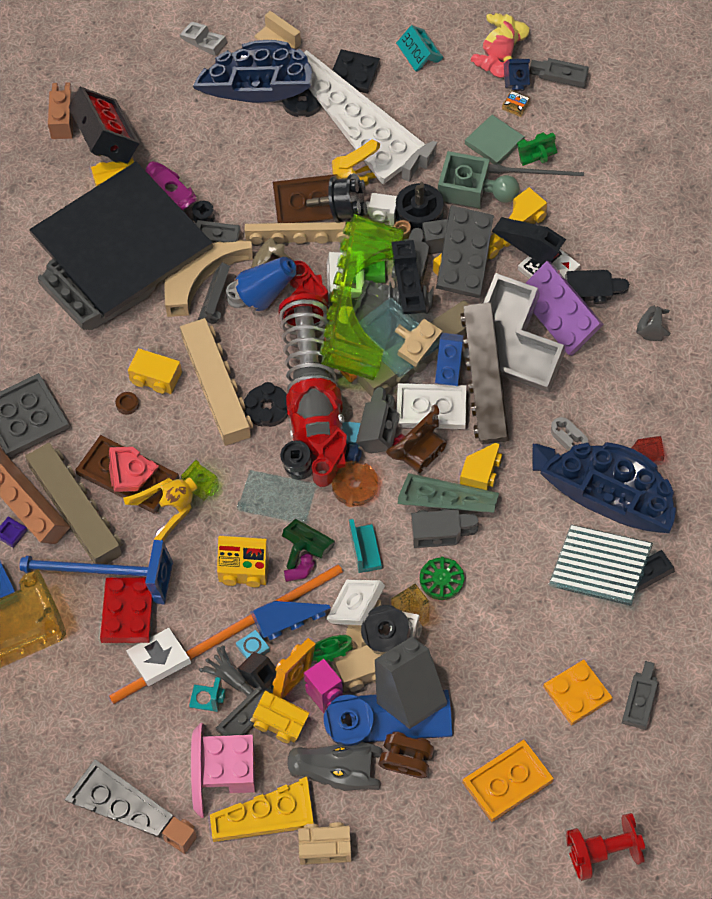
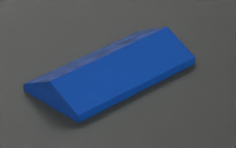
M443 690L447 705L411 729L378 705L376 695L357 696L371 707L374 717L371 734L363 742H384L386 735L392 734V732H401L413 739L453 737L449 691Z

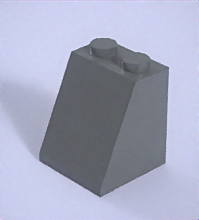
M410 637L375 659L377 704L409 729L447 705L429 648L414 637Z

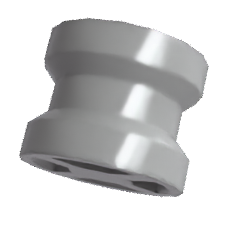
M234 281L227 286V301L233 308H243L246 304L237 292L236 286L238 281Z

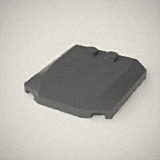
M53 259L46 265V271L43 275L38 276V283L83 330H93L146 300L156 288V286L152 287L105 318Z

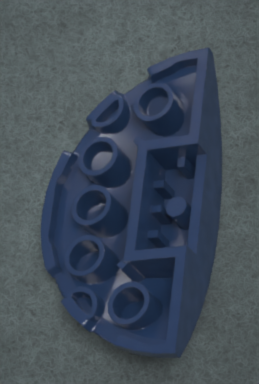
M257 40L242 44V49L232 53L227 50L217 56L214 65L209 69L204 68L194 82L193 88L219 98L252 103L272 102L293 97L310 88L313 74L308 58L302 50H295L291 48L288 42Z
M605 442L603 446H590L589 443H582L572 446L570 451L562 455L556 454L545 464L540 472L546 480L573 501L617 523L657 533H670L676 514L672 486L669 480L664 479L657 471L658 466L652 460L634 449Z

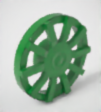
M443 556L429 560L421 568L420 586L431 598L438 600L453 598L463 588V569L455 560L444 558ZM436 563H440V569L436 567ZM444 563L450 564L447 569H444ZM431 566L435 572L428 571L427 569ZM453 567L457 569V571L450 573ZM427 574L432 576V578L423 579V576ZM456 575H460V578H461V579H460V580H457V579H453V578H451V577L456 576ZM433 582V585L428 589L425 584ZM450 584H458V587L454 590ZM435 588H439L440 594L433 593L432 591ZM448 588L451 593L443 594V589Z
M335 635L316 642L312 661L320 662L325 659V661L330 660L331 662L336 657L346 656V652L353 649L352 638L347 635Z

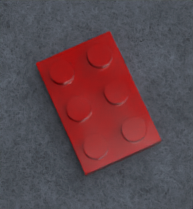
M146 577L106 578L100 632L101 643H150L153 598L146 586Z

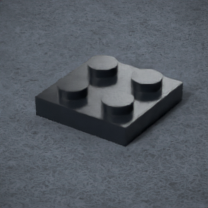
M341 49L332 71L359 92L368 94L380 65V58Z

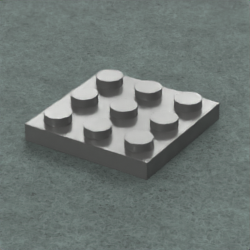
M39 373L0 391V446L9 458L70 428Z

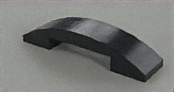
M414 240L392 242L394 271L403 315L426 313L416 263L417 256Z

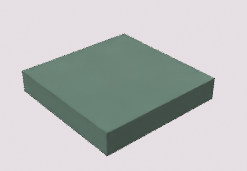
M491 115L465 139V145L482 157L490 159L492 164L498 165L517 148V142L523 140L525 136L494 115Z

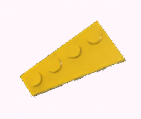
M307 777L299 779V782L289 786L287 784L281 786L276 791L266 795L261 794L253 797V800L243 804L238 803L210 814L213 842L298 830V828H304L306 824H314Z

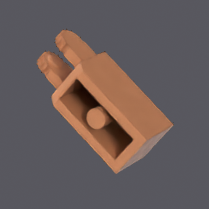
M70 82L65 83V90L59 91L58 83H52V91H49L48 127L51 139H72L73 115L69 109V105L72 102Z

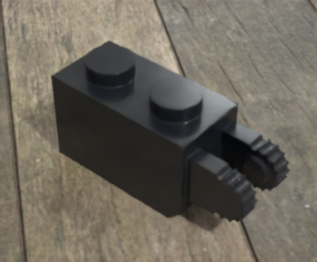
M608 270L567 271L565 274V280L584 302L594 301V304H605L607 300H611L613 295L625 294L630 287L626 278H612V274Z

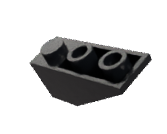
M504 217L500 218L492 230L493 233L541 265L546 261L551 262L566 240L548 227Z

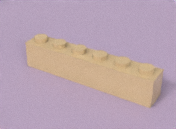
M206 318L180 326L182 340L224 445L227 446L251 438L250 429L253 428L252 421L249 415H244L243 410L246 409L242 397H237L236 392H238L236 382L234 379L230 380L228 374H231L228 362H223L221 358L223 351L220 343L216 344L214 341L216 334L213 326H208Z

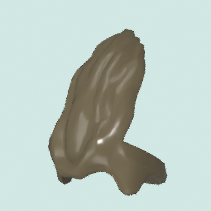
M269 238L255 255L251 268L266 263L271 254L279 258L287 257L291 260L292 258L284 253V244H277L274 239Z

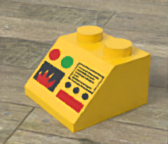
M219 536L217 560L219 582L228 586H234L237 583L246 584L249 587L266 585L269 566L267 539Z

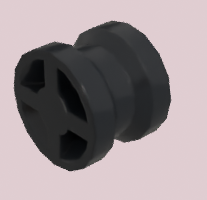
M199 201L193 205L194 223H197V220L214 222V208L210 202Z

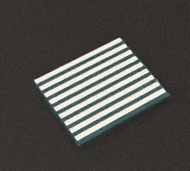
M571 524L561 552L558 554V560L549 581V586L632 606L641 578L644 576V569L653 543Z

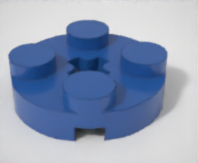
M342 695L335 698L324 713L326 733L337 744L344 746L357 745L371 734L374 724L372 709L366 702L355 695ZM346 714H350L351 718H356V721L352 722V726L342 724L341 720L345 719Z

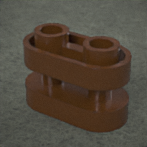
M401 732L387 734L383 746L389 752L381 753L378 765L385 770L420 779L426 778L429 765L423 760L432 759L434 747L431 745V742L424 738H409Z

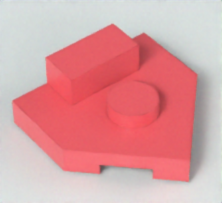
M134 447L109 448V471L111 486H113L114 492L138 491L158 470L159 466L152 460H147Z

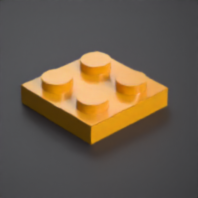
M307 638L301 645L297 644L293 648L287 659L283 658L277 664L275 669L277 671L276 678L272 683L274 686L272 694L283 699L304 678V672L311 667L315 642Z
M585 660L580 661L543 685V688L571 726L611 702L613 698Z

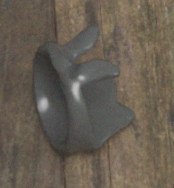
M655 305L650 306L641 317L636 333L649 341H662L664 336L671 334L662 326V314L669 313L670 310Z

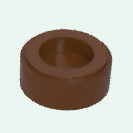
M132 392L119 394L115 401L117 410L125 415L134 413L139 406L138 398Z

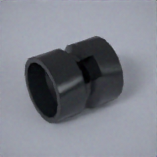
M297 440L285 444L281 449L280 457L286 474L295 480L308 478L312 474L313 463L309 447L304 442Z

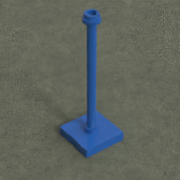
M154 540L149 567L33 560L32 556L20 559V571L29 574L32 569L147 576L145 583L155 604L164 605L173 565L172 558L163 540Z

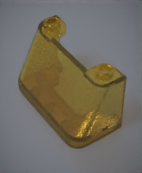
M39 569L23 575L19 581L20 590L0 598V668L62 641L66 636V630L60 613Z

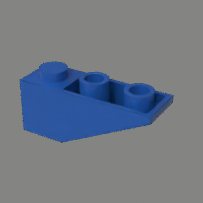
M272 601L250 611L261 637L265 638L268 636L269 640L283 635L281 630L287 627L294 630L305 625L303 620L312 617L314 621L325 616V610L331 607L327 604Z

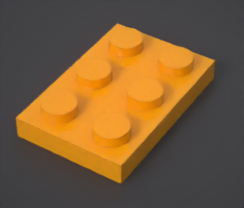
M522 740L465 777L462 783L492 823L551 784L554 778L526 741Z

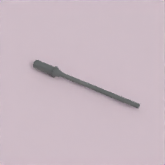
M489 164V173L520 172L584 176V172L510 168L500 164Z

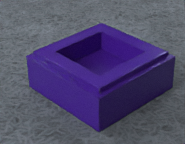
M8 516L0 525V540L14 548L28 531L27 527Z

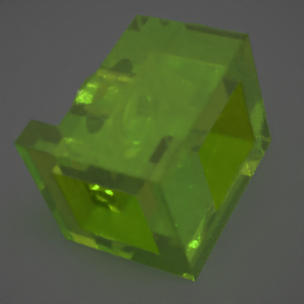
M197 460L181 475L183 481L189 477L194 481L197 489L192 493L203 501L208 496H213L219 488L218 476L200 465Z

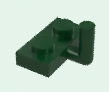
M294 519L283 529L282 537L294 544L287 562V569L296 568L300 552L303 549L319 558H323L333 548L335 540Z

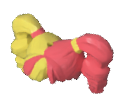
M495 13L494 15L487 14V21L497 27L483 42V49L488 56L474 54L471 57V62H474L477 67H481L486 72L490 71L494 76L503 78V63L512 59L514 45L528 37L529 27L523 22L515 21L508 14L504 16L500 13Z

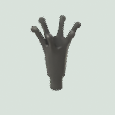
M225 646L217 647L216 650L219 656L214 655V658L220 665L207 658L205 661L214 668L204 666L199 668V671L220 677L248 697L254 689L246 683L247 680L232 665L226 654Z

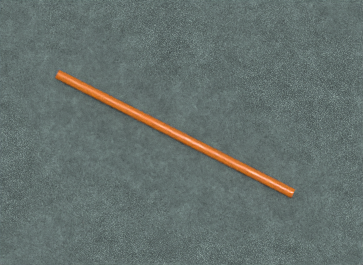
M336 565L275 601L292 602L343 573L339 565ZM252 615L245 617L186 651V654L192 660L255 623ZM141 677L109 695V698L115 704L147 684Z

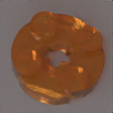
M356 461L346 462V467L338 469L332 482L334 496L348 507L361 506L370 502L378 492V476L375 470L366 463L363 465L358 464ZM351 480H355V482L359 480L361 482L358 487L350 486Z

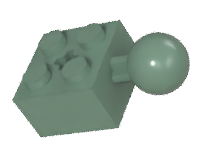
M447 151L438 183V191L441 193L444 202L480 209L484 191L493 193L494 197L502 203H509L519 195L520 186L518 181L509 175L500 176L495 181L489 180L490 159Z

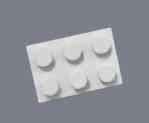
M398 383L397 412L400 415L397 427L414 428L429 414L431 406L436 404L439 408V427L436 429H465L466 385Z

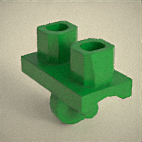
M542 132L537 134L535 139L531 141L523 139L517 142L522 166L538 160L541 163H545L548 161V156L557 153L555 145L556 136L553 132L547 135Z

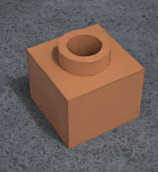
M175 817L172 818L162 832L164 841L186 854L197 838L194 830L195 827L185 819L180 821Z

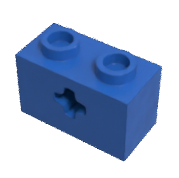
M442 333L439 342L435 383L458 386L464 347L463 335Z

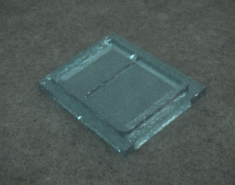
M390 297L351 327V331L400 378L414 366L397 355L398 350L405 343V339L395 333V330L401 324V326L411 332L417 328L419 323L409 314L403 315L401 306ZM435 342L424 358L439 347V342Z

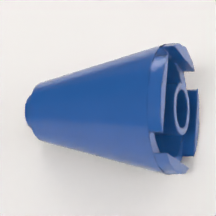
M281 257L243 270L236 276V280L238 279L236 289L240 298L248 307L254 306L258 308L256 311L267 309L296 275V265L293 260Z

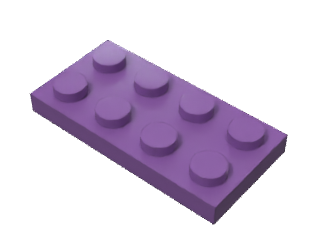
M546 261L525 283L538 288L540 296L533 313L557 342L564 345L568 355H574L604 325L551 262Z

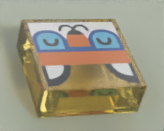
M511 90L502 105V110L521 117L530 103V97Z

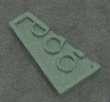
M408 473L398 496L397 504L494 513L499 493Z

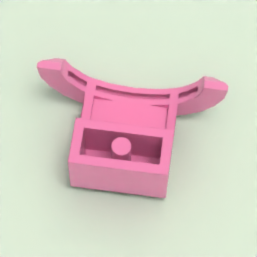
M200 723L193 730L191 743L192 802L194 811L201 818H204L202 788L229 787L230 793L255 792V746L253 735L203 737V723Z

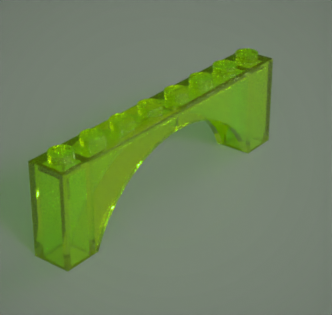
M356 214L353 215L350 222L347 221L345 223L343 234L346 237L343 238L340 245V251H343V253L338 258L336 267L339 268V272H336L333 281L336 289H333L330 297V302H333V305L329 307L326 319H329V324H326L323 332V337H326V341H323L320 349V355H323L322 365L369 380H374L381 367L383 349L369 338L357 320L351 300L352 282L354 277L364 268L377 262L393 260L392 242L402 241L404 230Z

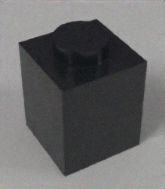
M253 652L237 668L251 687L265 691L273 683L277 673L275 671L276 667L269 657Z

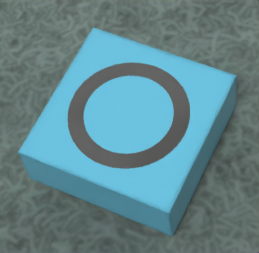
M256 630L236 642V647L246 659L253 652L264 655L270 651L269 646Z

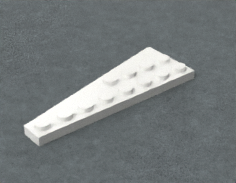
M306 50L304 53L308 58L313 74L309 90L351 145L357 150L371 139L380 143L378 151L366 158L364 162L384 185L402 171L403 165L412 154L426 144Z

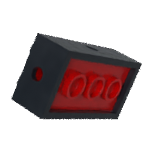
M80 86L69 105V109L90 152L96 156H106L116 163L123 162L128 164L140 142L117 100Z

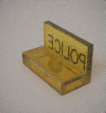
M416 583L391 598V606L403 612L419 615V621L422 626L429 622V600Z

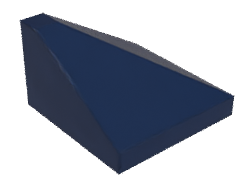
M532 444V470L541 471L545 464L555 456V449L540 444Z

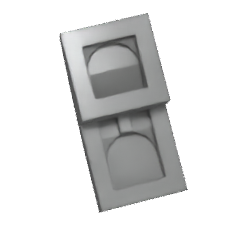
M191 22L180 34L184 41L215 56L227 44L225 36L209 32L206 25Z
M437 142L427 143L410 156L402 167V179L410 181L418 167L428 168L436 155Z

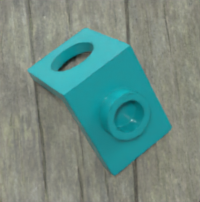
M215 677L213 687L194 685L189 707L218 712L219 705L224 703L226 689L222 687L221 678ZM205 691L211 695V699L207 704L197 702L196 697L200 692Z

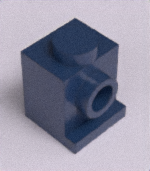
M509 59L503 63L505 88H512V91L517 92L524 91L530 85V59ZM519 71H520V78H519V77L517 76V74H516V73L519 72Z

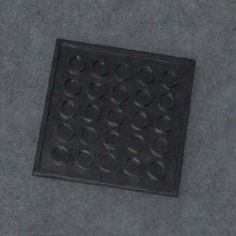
M137 161L29 229L30 234L105 318L213 248V242Z

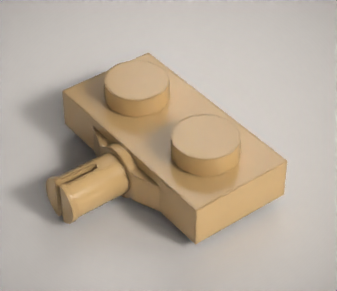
M423 319L417 328L411 332L399 324L395 333L403 337L405 343L398 350L397 355L417 367L442 335V330L426 319Z

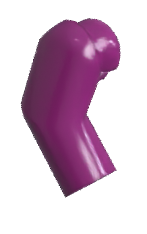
M303 554L300 557L301 562L297 568L284 570L285 582L307 578L315 564L312 555Z

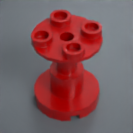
M632 813L622 815L623 834L603 839L601 835L583 839L578 828L566 831L567 847L571 846L569 855L575 872L581 881L592 878V864L608 860V854L629 848L636 864L639 865L645 862L642 850H645V843L642 835L636 834L634 829L636 828V822Z

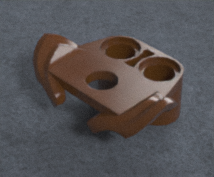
M436 404L432 405L431 411L399 443L386 450L387 455L392 459L404 461L418 473L423 471V467L427 468L439 456L438 453L444 451L447 445V441L434 432V429L439 427L438 406Z

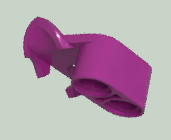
M155 161L147 165L145 171L182 210L198 201L192 188H186L178 180L180 177L174 171ZM169 184L177 186V189L173 192H169L165 188Z

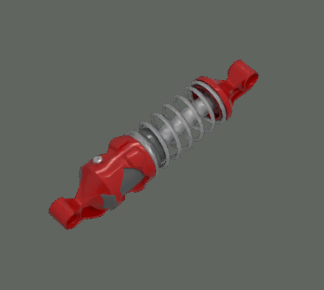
M297 260L294 261L296 275L290 281V285L296 290L291 296L284 299L278 309L281 320L280 327L285 331L282 335V340L286 343L283 352L288 356L284 364L290 369L286 374L287 379L291 381L287 388L288 394L286 395L287 413L289 418H291L292 430H290V435L293 440L304 442L309 447L310 452L317 457L312 463L314 483L320 487H326L333 482L338 469L346 467L344 455L347 451V435L343 431L344 416L341 414L343 410L340 388H338L335 382L336 374L333 371L335 363L332 358L333 350L330 346L332 340L329 334L330 325L327 321L328 290L322 284L321 274L315 275L305 262ZM285 324L291 326V328L286 329ZM315 330L323 332V335L316 338ZM288 333L295 334L297 339L289 342L286 336ZM325 336L327 338V342L322 340ZM317 342L325 345L320 351H317ZM288 347H299V351L290 354ZM326 349L329 351L328 355L323 353ZM318 355L324 356L327 359L319 363ZM291 358L299 359L300 364L292 367L289 361ZM328 361L330 362V368L325 366ZM320 471H327L324 474L318 473Z

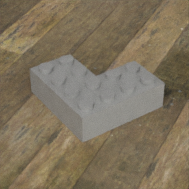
M495 273L484 303L491 302L494 309L501 376L550 393L566 350L563 344L526 332L540 296L537 287ZM465 349L462 355L465 362L466 358L469 357V349Z

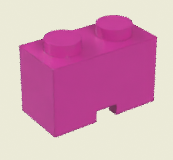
M325 659L304 672V679L307 683L305 684L306 693L320 710L325 713L331 702L343 695L342 680Z

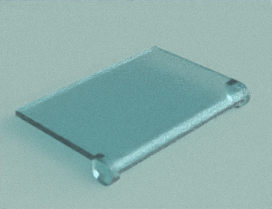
M250 470L241 500L237 505V510L290 522L297 519L306 524L317 485L315 483Z

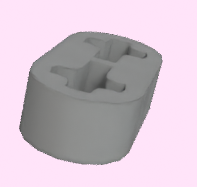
M560 417L552 422V436L568 451L573 446V440L577 443L579 441L588 443L587 437L568 419ZM565 426V432L563 430L557 431V427L562 428Z

